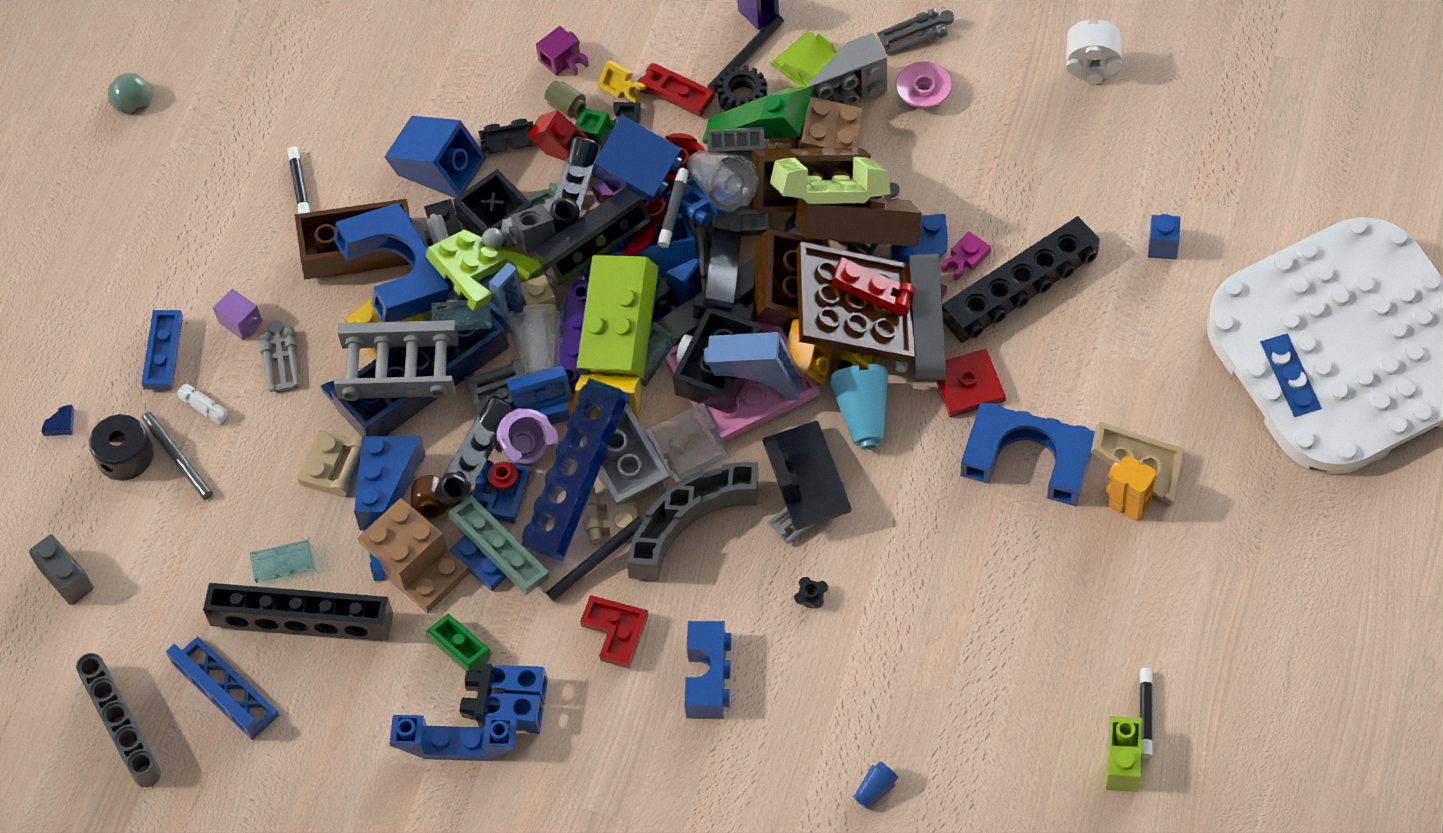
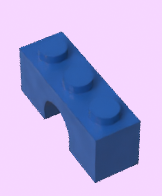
M688 621V661L704 663L710 669L700 677L685 678L684 706L686 718L724 719V707H730V689H725V679L731 678V661L725 659L726 651H731L732 634L726 633L725 621Z

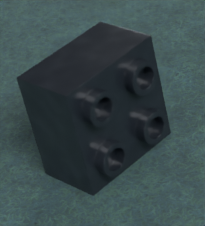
M498 169L453 199L457 219L471 233L480 237L489 228L501 230L502 220L533 207L532 203Z

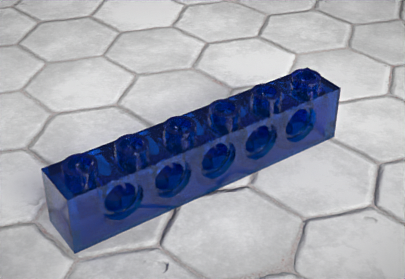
M588 378L586 385H583L580 389L578 405L567 422L568 430L564 439L557 446V457L553 467L546 473L545 486L541 496H538L534 503L532 519L523 530L522 546L563 562L628 401L629 395L621 389ZM600 408L599 415L595 419H591L593 410ZM588 435L589 439L587 444L583 447H580L581 439L584 436ZM577 463V470L572 475H569L570 466ZM562 491H566L565 499L558 503V495ZM554 518V527L547 531L546 525L548 521Z

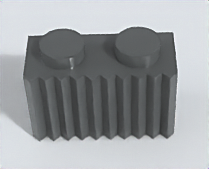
M53 534L48 535L29 550V554L37 568L69 605L75 604L93 590L94 586L89 580L87 573Z

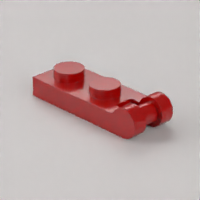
M650 63L645 70L646 74L639 77L636 81L646 85L644 90H639L640 92L655 95L701 117L715 98L713 90L656 63Z
M842 257L837 264L831 282L832 286L903 316L909 313L910 300L913 299L915 294V287L912 284H900Z

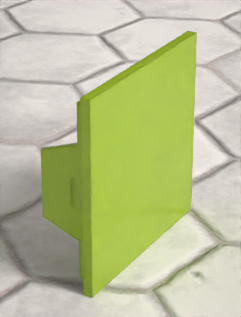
M808 30L770 64L798 86L807 87L809 82L838 52L835 51L833 43L818 33L815 36Z

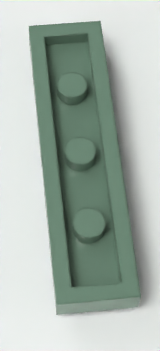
M472 495L448 512L449 519L525 595L549 579V571Z

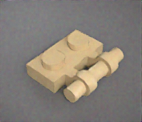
M588 486L584 488L582 506L583 510L587 513L585 529L586 533L590 536V543H601V534L610 533L612 538L638 517L636 496L617 505L605 487V496L602 497L596 496L595 487ZM607 509L608 520H600L598 511Z

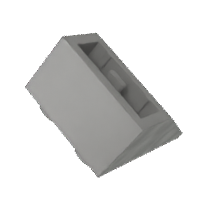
M871 33L847 42L809 82V86L813 89L811 97L852 106L858 101L871 96H878L882 92L887 91V56L875 35Z

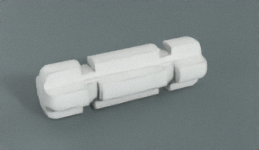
M184 384L178 390L179 399L187 404L190 403L192 408L204 416L211 417L210 420L216 424H222L227 419L228 413L225 408L218 404L215 405L216 402L201 392L195 391V388L189 384Z

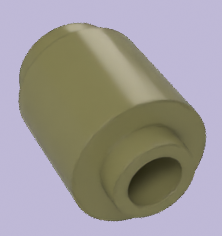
M553 81L546 89L544 98L548 101V104L570 119L579 116L582 109L586 108L585 95L565 82Z

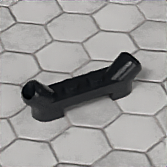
M575 137L571 140L566 162L550 209V215L554 219L556 234L579 219L591 179L593 163L599 148L597 142L582 137Z
M497 396L490 397L472 424L461 446L436 486L435 494L442 504L453 507L457 506L468 495L497 444V429L501 420L507 413L514 411V407Z

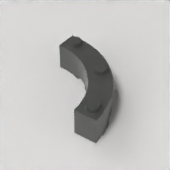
M758 462L730 463L722 465V468L705 473L703 471L697 472L683 479L659 497L647 511L645 519L633 536L627 559L628 578L659 580L660 569L668 549L690 524L722 508L738 505H756L759 479Z

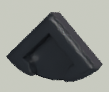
M613 102L616 118L623 115L640 125L641 103Z

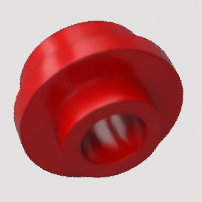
M498 462L488 471L490 485L500 491L511 489L518 479L515 466L509 462ZM500 473H507L504 477L497 476Z

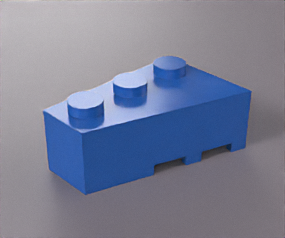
M362 436L354 508L360 531L370 527L400 498L404 500L403 496L409 484L412 485L415 479L414 474L420 462H423L426 456L421 436Z

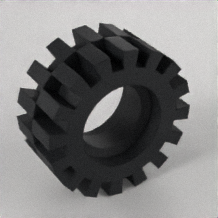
M744 65L743 70H740L739 66H734V72L729 68L726 70V75L722 74L720 81L717 83L718 102L721 109L724 108V112L767 96L766 78L764 79L762 72L757 73V69L754 67L749 71V66ZM741 87L753 90L750 95L743 97L732 94L735 89Z

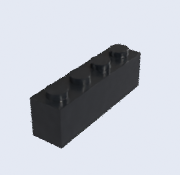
M625 187L533 250L544 273L559 284H562L592 263L593 255L605 254L651 222L652 219L642 198Z

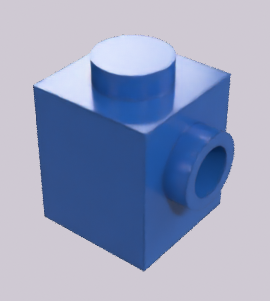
M1169 214L1151 215L1148 258L1177 260L1180 216H1171Z

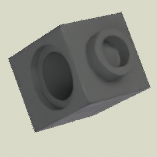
M543 204L511 215L512 227L509 228L510 236L515 244L519 243L525 253L535 250L556 235L554 219Z

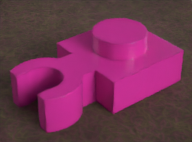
M968 231L951 248L952 257L946 258L943 261L942 272L945 273L949 268H956L957 270L953 273V280L961 279L964 268L968 267L973 271L991 253V246Z

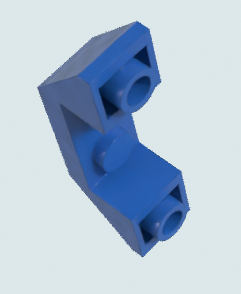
M393 715L389 744L394 748L424 759L489 761L515 749L517 718L486 717L485 727L427 726L424 715Z

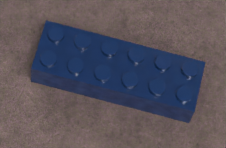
M465 296L430 320H455L459 334L458 346L447 347L446 376H452L454 386L462 382L464 376L473 374L509 348L505 328L484 306L475 311L470 309L467 305L468 299ZM435 346L418 348L416 377L434 376ZM392 347L389 349L387 378L404 377L406 347ZM376 359L358 371V378H375ZM335 388L331 390L336 409L361 437L386 436L438 399L434 397L361 398L355 401L338 399Z

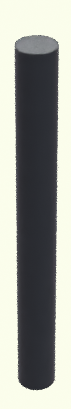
M776 14L707 85L708 89L716 93L720 76L722 74L726 75V70L729 68L732 72H734V66H739L740 68L784 22V19L779 14Z
M640 516L636 517L545 593L548 597L555 601L634 536L643 519Z

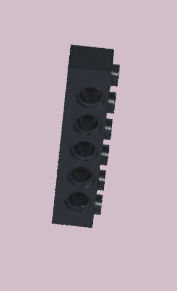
M1079 216L1075 217L942 304L943 323L961 343L970 338L978 337L992 323L1001 322L1015 308H1022L1038 293H1045L1061 278L1066 279L1071 276L1076 268L1084 263H1091L1098 255L1100 238Z
M209 583L203 607L210 626L389 640L393 610L389 598L385 596Z

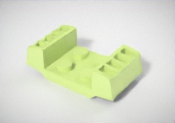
M853 157V179L845 175L832 176V180H822L820 176H808V169L796 158L780 159L774 163L770 184L776 187V190H779L782 196L802 198L808 204L865 203L870 197L891 194L887 170H884L873 159L865 157Z

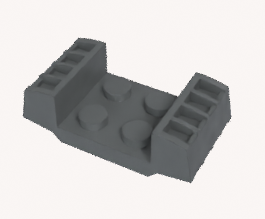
M764 127L707 130L710 178L738 194V205L718 216L711 212L712 231L713 227L740 232L741 236L763 235L770 229L769 212L757 213L750 206L752 149H765Z

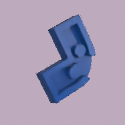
M921 215L918 247L891 245L892 260L909 264V255L938 254L940 259L944 253H947L948 249L946 215Z

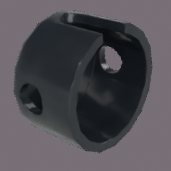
M117 414L103 419L93 428L89 437L90 452L102 474L110 479L120 481L134 479L144 473L152 462L154 451L149 435L141 421L131 415ZM124 434L126 436L125 441L120 445L115 446L109 443L116 436Z

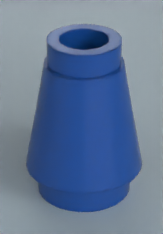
M879 761L875 766L871 765L853 798L864 808L868 809L870 805L896 786L895 781L899 777L886 764Z

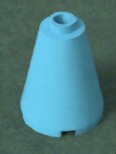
M868 364L869 370H859L858 365L847 367L834 372L831 375L832 379H830L831 389L855 445L861 446L863 450L877 448L879 446L878 443L884 439L888 373L887 368L882 365Z

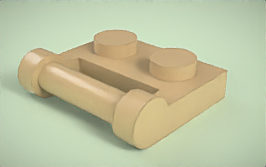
M319 430L297 478L299 485L342 497L347 496L350 489L348 484L360 459L362 439H351ZM349 451L338 479L332 481L344 452Z

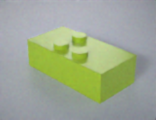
M592 256L577 368L585 374L599 373L605 376H629L644 379L659 269L649 258L639 256Z

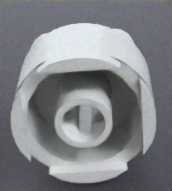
M1089 20L1073 25L1067 33L1066 40L1067 71L1078 78L1086 80L1091 85L1100 84L1103 82V79L1115 75L1122 69V37L1120 29L1113 23L1105 20H1098V24H1089Z

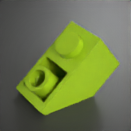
M1110 716L1106 790L1138 792L1141 777L1142 718Z

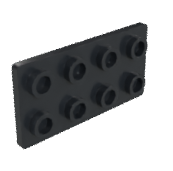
M813 421L762 439L795 530H800L852 512L850 502L818 421Z

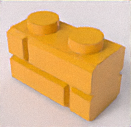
M1127 455L1123 457L1120 463L1115 462L1112 465L1107 476L1110 482L1106 488V493L1109 494L1108 504L1110 508L1120 513L1124 511L1125 516L1138 521L1141 520L1152 503L1156 470L1146 464L1140 465V461Z

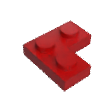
M590 595L580 623L581 627L607 633L599 655L600 661L629 669L649 615L648 610Z

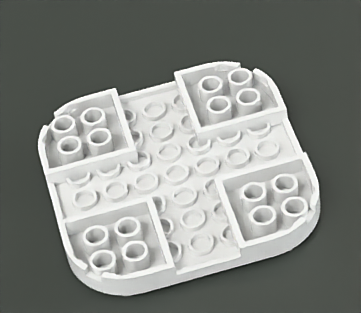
M1368 217L1343 220L1234 273L1216 290L1207 319L1209 341L1230 375L1236 374L1265 416L1263 423L1278 445L1299 465L1307 469L1311 466L1326 470V474L1351 473L1384 458L1391 449L1434 427H1437V429L1443 427V278L1417 242L1400 227L1381 219ZM1286 333L1289 335L1322 407L1320 410L1297 417L1293 416L1260 341ZM1288 351L1284 355H1277L1273 352V362L1277 365H1286L1290 360V352ZM1301 372L1298 379L1288 381L1289 385L1295 389L1304 387L1307 381L1306 375Z

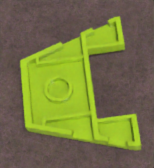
M462 230L428 247L425 256L444 279L449 277L455 284L454 290L459 296L465 295L468 299L467 305L473 311L490 303L493 294L476 281L502 269L508 262L517 268L519 278L525 282L543 275L544 272L538 261L503 246L496 250L492 247L484 246L482 237L466 230Z

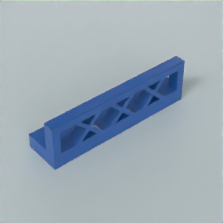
M198 636L183 650L174 643L165 651L172 665L251 740L279 716L277 710ZM198 648L205 653L204 664H196L189 657ZM209 670H223L225 672V681L223 683H216L209 676ZM229 689H243L245 691V701L236 702L229 695ZM249 708H263L267 714L260 721L256 722L249 714Z

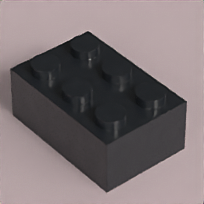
M708 306L672 377L675 395L730 413L746 378L715 376L709 365H706L704 361V350L709 345V336L763 333L762 324Z

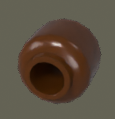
M421 476L411 485V507L426 519H435L446 513L449 506L442 504L435 494L436 486L441 479L439 476Z

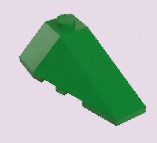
M811 86L786 88L712 116L708 120L702 141L704 144H708L707 130L764 127L765 139L800 136L813 89Z

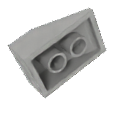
M628 404L575 430L580 450L617 505L670 478Z

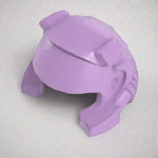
M518 408L507 413L501 420L497 429V442H499L503 455L514 464L516 462L532 464L544 456L547 446L558 444V435L555 426H551L545 414L533 409Z

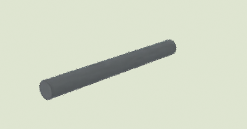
M151 412L144 413L141 419L203 500L210 498L213 494L211 489Z

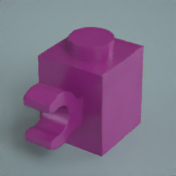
M560 25L536 43L538 61L556 76L566 68H568L571 74L578 75V68L575 65L577 63L583 64L586 68L589 66L587 56L580 53V42L577 36L571 31L567 32Z

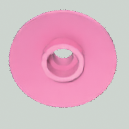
M920 61L906 66L899 73L896 88L900 98L907 104L918 108H930L941 104L947 99L952 89V80L948 71L939 64Z

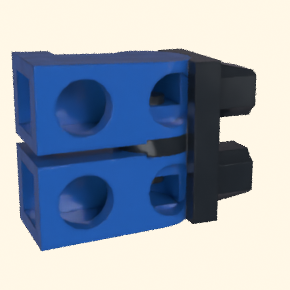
M483 663L482 670L466 671V691H478L477 698L462 697L459 709L461 716L476 720L479 727H485L486 717L517 718V728L526 729L528 733L540 734L544 711L543 705H545L548 686L545 668L539 666H493L492 664Z

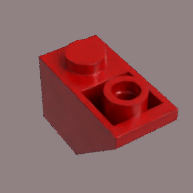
M559 110L540 115L527 135V138L546 155L565 162L573 138L582 137L589 139Z

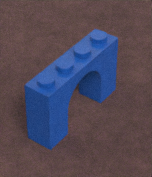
M399 203L336 222L334 241L346 261L373 252L387 251L403 257L412 268V271L402 278L374 286L371 305L381 322H397L447 304L448 294L451 291L450 283L447 278L444 279L425 257L427 249L425 248L424 239L420 233H416L412 226L410 215L407 212L404 213Z
M980 402L961 460L960 476L989 484L997 458L1006 446L1022 440L1038 442L1045 446L1055 459V465L1048 484L1047 499L1077 506L1092 457L1091 448L1095 431L1082 425L1073 426L1061 423L1054 418L1045 419L1037 417L1027 411H1014L1003 408L999 404Z

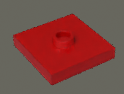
M987 348L945 360L946 380H937L936 384L949 417L977 410L980 402L998 404L1006 401V395Z

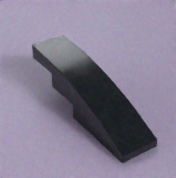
M713 227L703 303L728 308L733 307L741 246L740 232Z

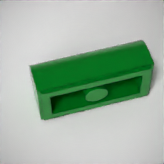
M449 613L426 630V637L465 671L481 670L483 663L487 664L490 659L491 649Z

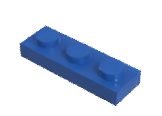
M153 310L141 382L144 390H172L183 321L181 310Z
M1288 333L1260 341L1293 416L1297 417L1322 409ZM1288 351L1290 352V360L1286 365H1277L1273 362V352L1277 355H1284ZM1301 372H1303L1307 378L1305 386L1300 389L1292 388L1288 381L1298 379Z

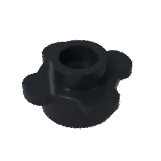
M809 577L801 578L799 580V591L794 595L795 602L807 608L822 607L824 604V593L828 591V584L825 581H812ZM811 590L814 591L812 595L808 593Z

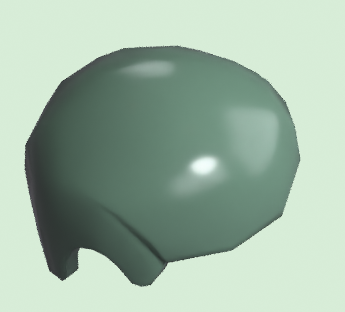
M125 73L118 76L108 88L109 103L117 111L133 114L138 107L147 108L153 97L151 86L135 73Z

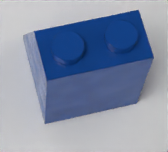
M621 115L594 161L591 175L618 188L623 189L626 187L641 198L651 201L655 196L661 198L669 184L664 181L668 173L672 172L675 174L682 161V158L678 157L681 148Z
M422 116L410 117L384 156L398 176L453 198L466 191L487 158L461 120Z

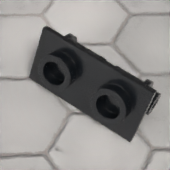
M517 119L511 121V125L500 127V124L484 126V130L478 131L480 139H486V141H481L482 151L488 152V154L508 151L506 140H511L513 149L531 147L533 142L527 138V135L534 125L533 121L527 122V119Z

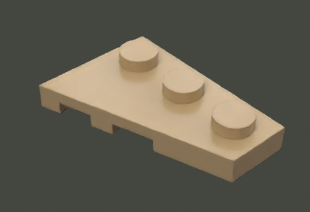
M1099 422L1096 425L1091 453L1111 467L1115 462L1120 463L1123 457L1127 455L1140 461V465L1146 464L1156 470L1153 495L1168 506L1174 502L1184 448Z

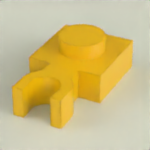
M612 60L605 62L597 83L599 88L616 98H623L626 95L634 103L640 102L642 99L635 95V88L638 90L646 88V85L641 82H632L631 77L633 73Z

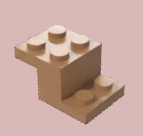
M811 97L800 136L771 138L768 140L767 149L857 148L863 108Z
M402 498L395 502L358 537L359 544L381 562L385 577L426 613L435 607L470 573L468 566L447 549L443 533Z

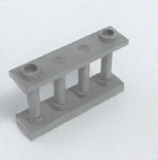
M455 320L338 324L337 334L342 349H348L346 379H334V387L338 399L355 401L361 398H445L446 396H456L452 376H446L447 347L458 346L459 341ZM435 346L434 376L416 377L418 348ZM391 347H406L404 377L387 378L388 354ZM362 348H377L375 378H358L359 352Z

